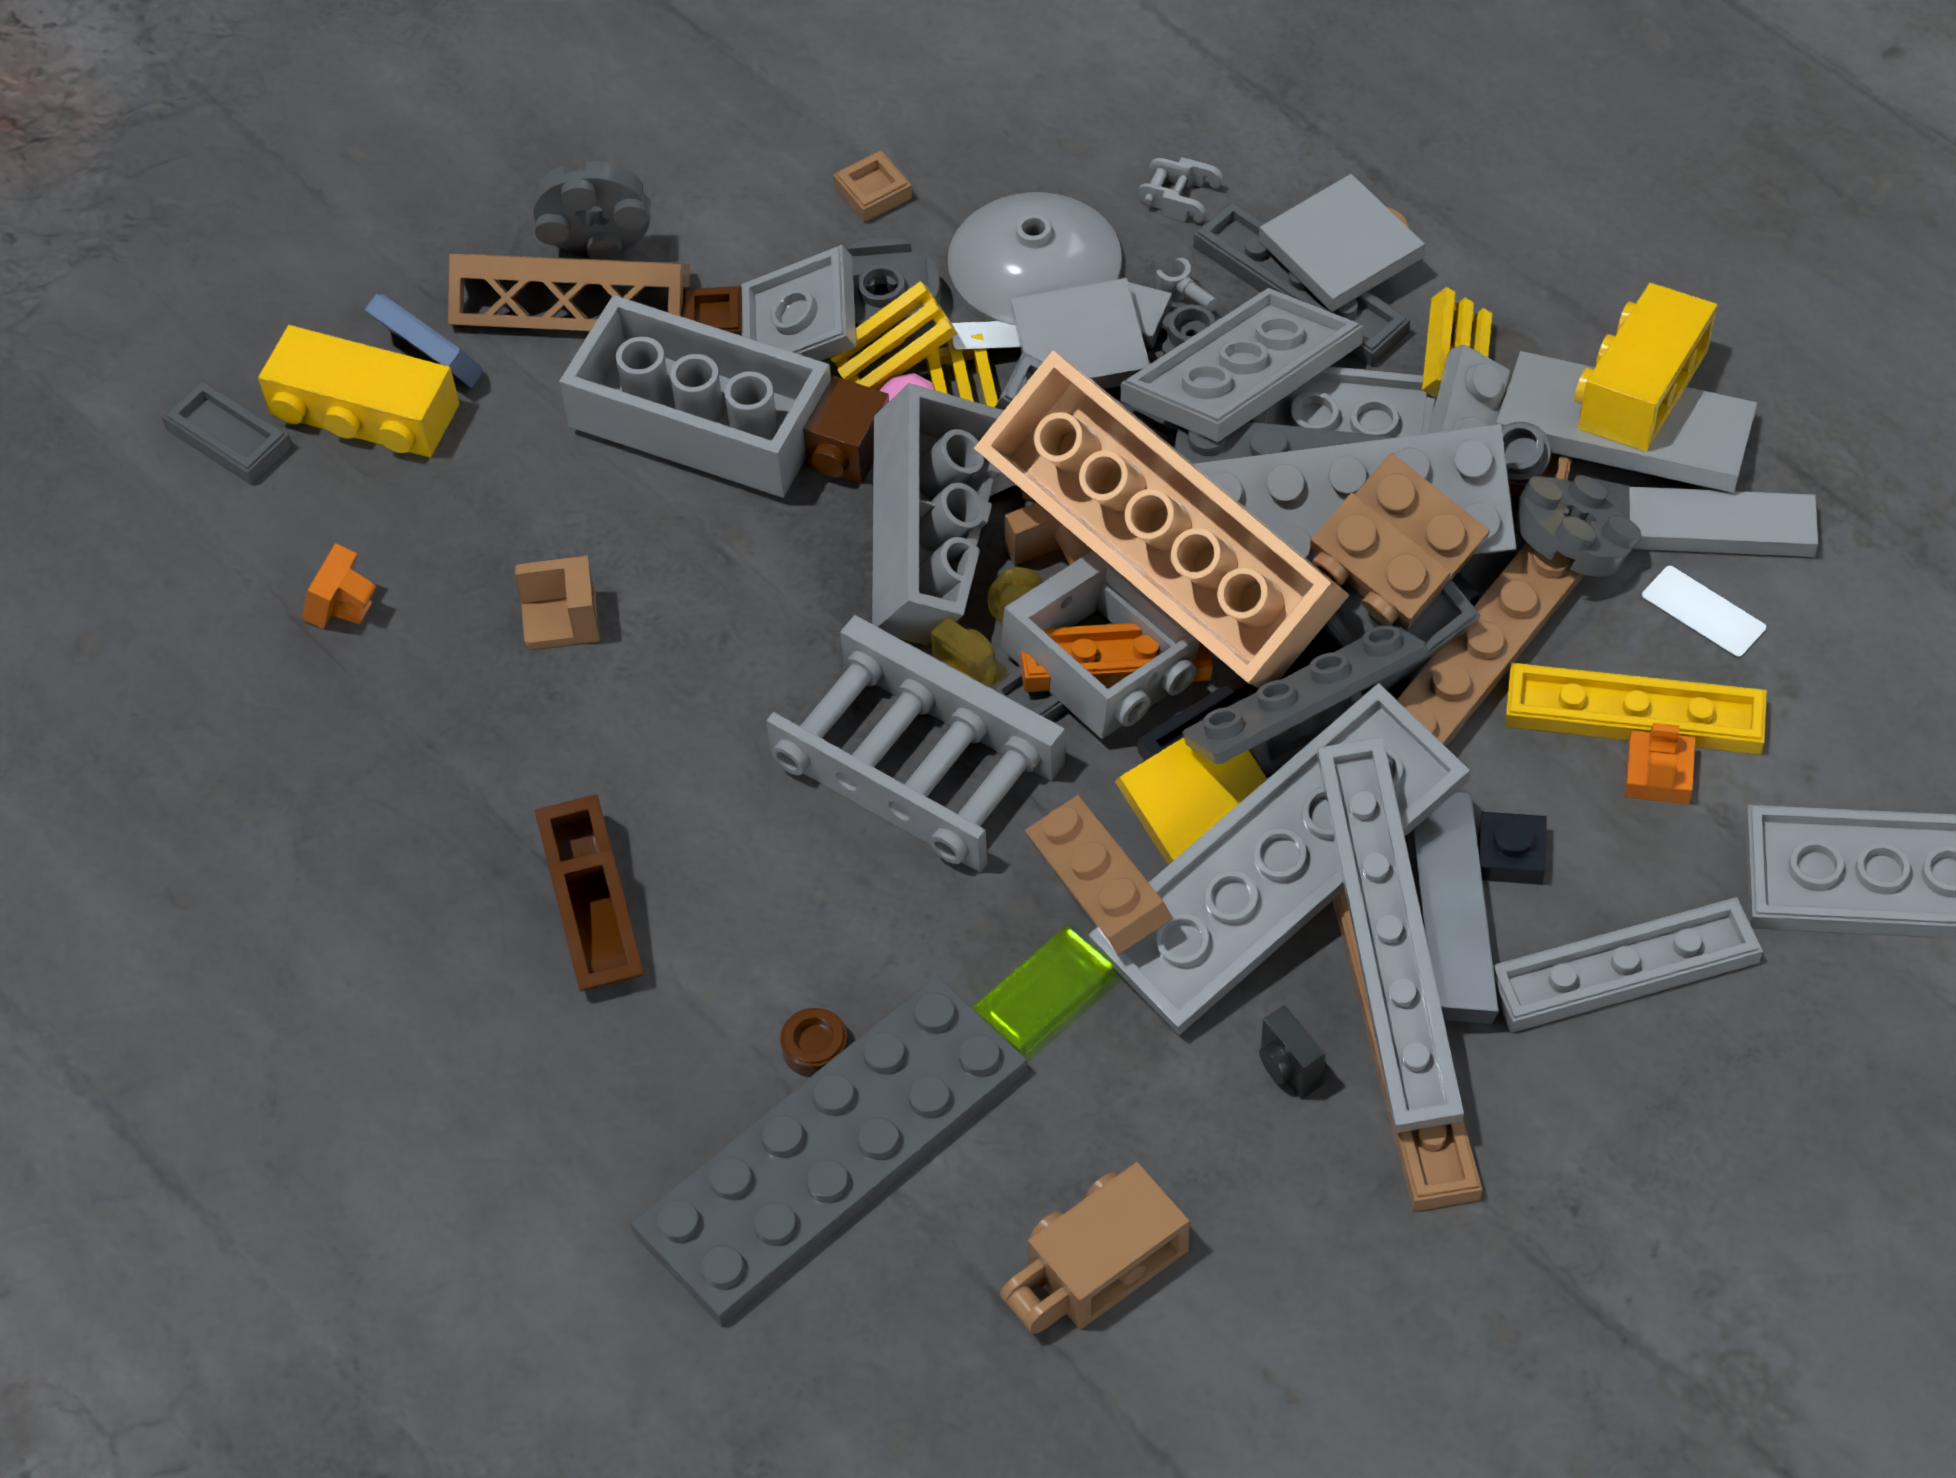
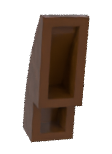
M598 794L535 809L579 991L584 992L643 977L644 972Z

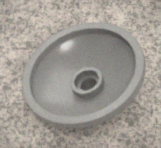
M1026 192L1009 195L982 206L973 212L957 229L948 252L950 283L961 303L971 313L985 322L1000 321L1015 325L1011 309V298L1120 279L1122 269L1120 242L1109 222L1095 209L1079 200L1046 192Z

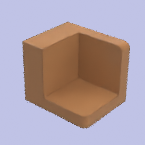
M588 555L523 563L515 566V579L521 600L524 641L527 649L535 650L600 641L596 592Z

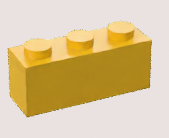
M1649 283L1637 303L1629 301L1625 305L1618 323L1616 336L1607 334L1598 352L1595 369L1586 367L1581 374L1574 396V401L1582 404L1578 429L1647 452L1708 352L1718 304Z
M292 325L287 326L258 376L269 415L276 416L278 419L289 424L302 423L325 429L341 438L350 439L354 437L384 445L386 448L397 453L410 452L429 458L432 457L460 405L451 367Z

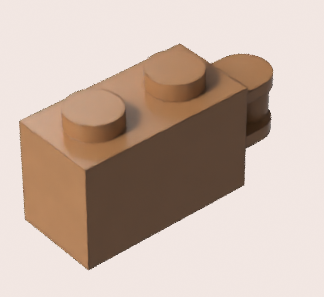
M1135 1162L1119 1175L1116 1172H1110L1098 1179L1086 1193L1085 1199L1066 1213L1055 1211L1037 1224L1031 1233V1238L1027 1240L1029 1266L1005 1284L1000 1292V1298L1010 1307L1031 1334L1042 1332L1066 1314L1081 1330L1189 1251L1190 1220L1138 1162ZM1042 1286L1050 1294L1043 1301L1034 1293Z

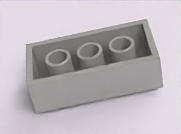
M613 295L559 380L568 427L784 498L807 458L803 428L831 382L830 366L827 363Z

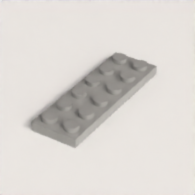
M1501 424L1194 464L1311 563L1315 558L1309 553L1311 538L1350 493L1355 494L1391 452L1490 530L1488 538L1472 556L1516 550Z
M1379 683L1149 882L1171 913L1173 918L1119 955L1115 953L1097 928L1088 935L1090 944L1178 1035H1181L1345 890L1317 758L1318 747L1383 736L1404 837L1469 781L1470 770Z

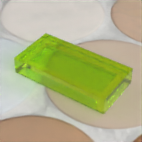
M1066 925L972 1008L1024 1056L1113 978V965Z

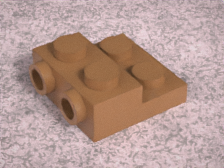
M1391 452L1355 494L1351 492L1311 538L1309 553L1315 557L1312 564L1337 585L1342 586L1346 582L1364 596L1361 603L1375 619L1388 626L1398 622L1402 625L1403 629L1408 631L1442 592L1447 583L1454 578L1489 536L1490 530Z

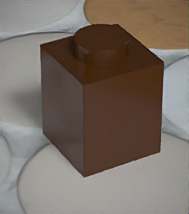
M833 376L803 428L807 465L816 468L829 477H843L862 484L874 464V416L889 402V394Z

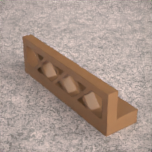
M464 253L449 254L448 324L591 331L598 319H588L572 301L588 284H601L611 296L615 295L631 301L647 286L669 287L668 313L682 317L683 288L690 287L691 264ZM464 278L485 279L502 298L485 314L463 313ZM498 280H517L518 282L508 291ZM531 281L543 282L559 299L543 316H530L514 298ZM555 282L577 284L569 292L565 293ZM613 285L635 287L623 296ZM508 304L517 315H500L497 313ZM566 307L575 318L554 316Z

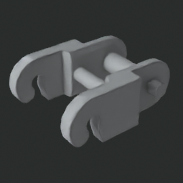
M1181 157L1179 162L1164 158L1153 159L1149 166L1153 178L1150 184L1145 183L1138 187L1137 197L1148 206L1162 209V216L1182 222L1186 221L1191 211L1194 213L1193 220L1196 223H1202L1207 213L1203 204L1197 200L1180 196L1184 187L1190 188L1193 185L1202 188L1206 177L1211 179L1210 186L1212 188H1219L1223 180L1220 170L1212 165ZM1164 182L1175 184V187L1172 190L1162 187Z

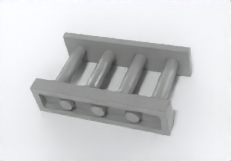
M854 615L840 631L844 668L847 670L804 722L798 726L775 712L766 720L771 756L789 773L794 775H801L803 773L930 844L931 848L942 859L953 864L962 862L981 873L988 864L986 830L980 826L1023 772L1034 771L1044 778L1053 781L1066 764L1065 728ZM866 685H877L897 696L896 702L852 755L823 739ZM928 713L951 726L905 784L875 768L918 714L924 715ZM981 742L1003 755L958 814L928 798L931 791L970 743Z

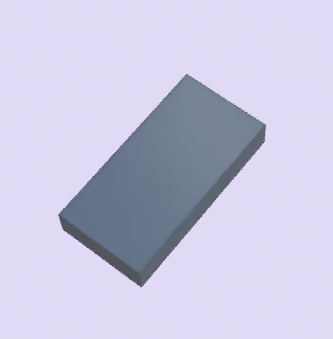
M376 294L365 308L367 313L388 330L433 362L451 367L452 375L471 389L484 373L481 370L482 366L459 347L385 295Z

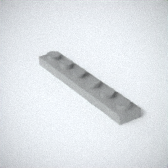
M1383 736L1318 747L1317 758L1395 1133L1463 1122V1106Z

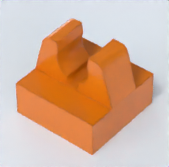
M337 543L334 544L307 590L302 614L303 620L323 630L331 616L357 624L362 623L372 605L370 599L376 590V586L354 571L358 553Z
M1653 723L1650 732L1631 730L1627 751L1624 797L1689 805L1693 789L1696 737L1679 735V726Z

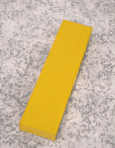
M1511 663L1504 727L1629 741L1631 730L1650 732L1653 723L1678 725L1679 735L1696 737L1695 748L1761 755L1765 738L1767 690Z

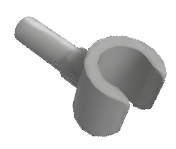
M1177 258L1173 261L1174 277L1167 276L1160 269L1156 271V289L1172 293V302H1179L1186 297H1190L1211 312L1218 308L1219 301L1191 279V265L1187 259Z

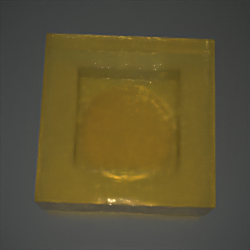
M949 617L931 632L932 654L935 659L987 687L996 682L995 650L980 632L974 629L966 630Z

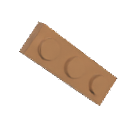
M1079 795L1052 810L1045 817L1024 830L1035 849L1117 955L1173 918L1161 897Z

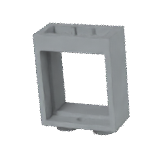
M1091 551L1004 607L1000 648L1019 665L1021 651L1030 655L1036 661L1037 666L1041 665L1049 672L1048 674L1051 676L1049 692L1060 699L1064 706L1103 739L1123 725L1125 727L1134 725L1145 715L1149 707L1169 694L1172 696L1178 695L1190 685L1197 672L1196 666L1192 663L1197 660L1200 641L1096 552ZM1098 610L1112 624L1135 623L1142 629V635L1150 636L1159 644L1158 653L1160 655L1108 689L1043 630L1073 627Z

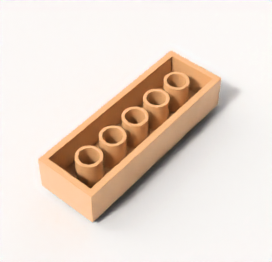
M1052 350L974 447L976 451L1246 682L1257 688L1268 682L1280 680L1349 597L1345 590L1079 368L1054 350Z

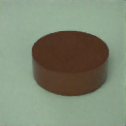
M807 1008L795 1013L786 1021L780 1035L782 1054L786 1064L795 1073L805 1077L813 1076L849 1046L847 1030L843 1021L835 1013L823 1008Z

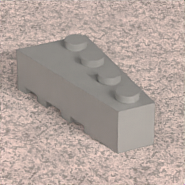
M908 383L874 416L872 624L899 639L927 646L964 615L980 549L977 547L981 528L988 523L992 503L988 502L993 481L1001 472L976 451L974 447L1004 410Z

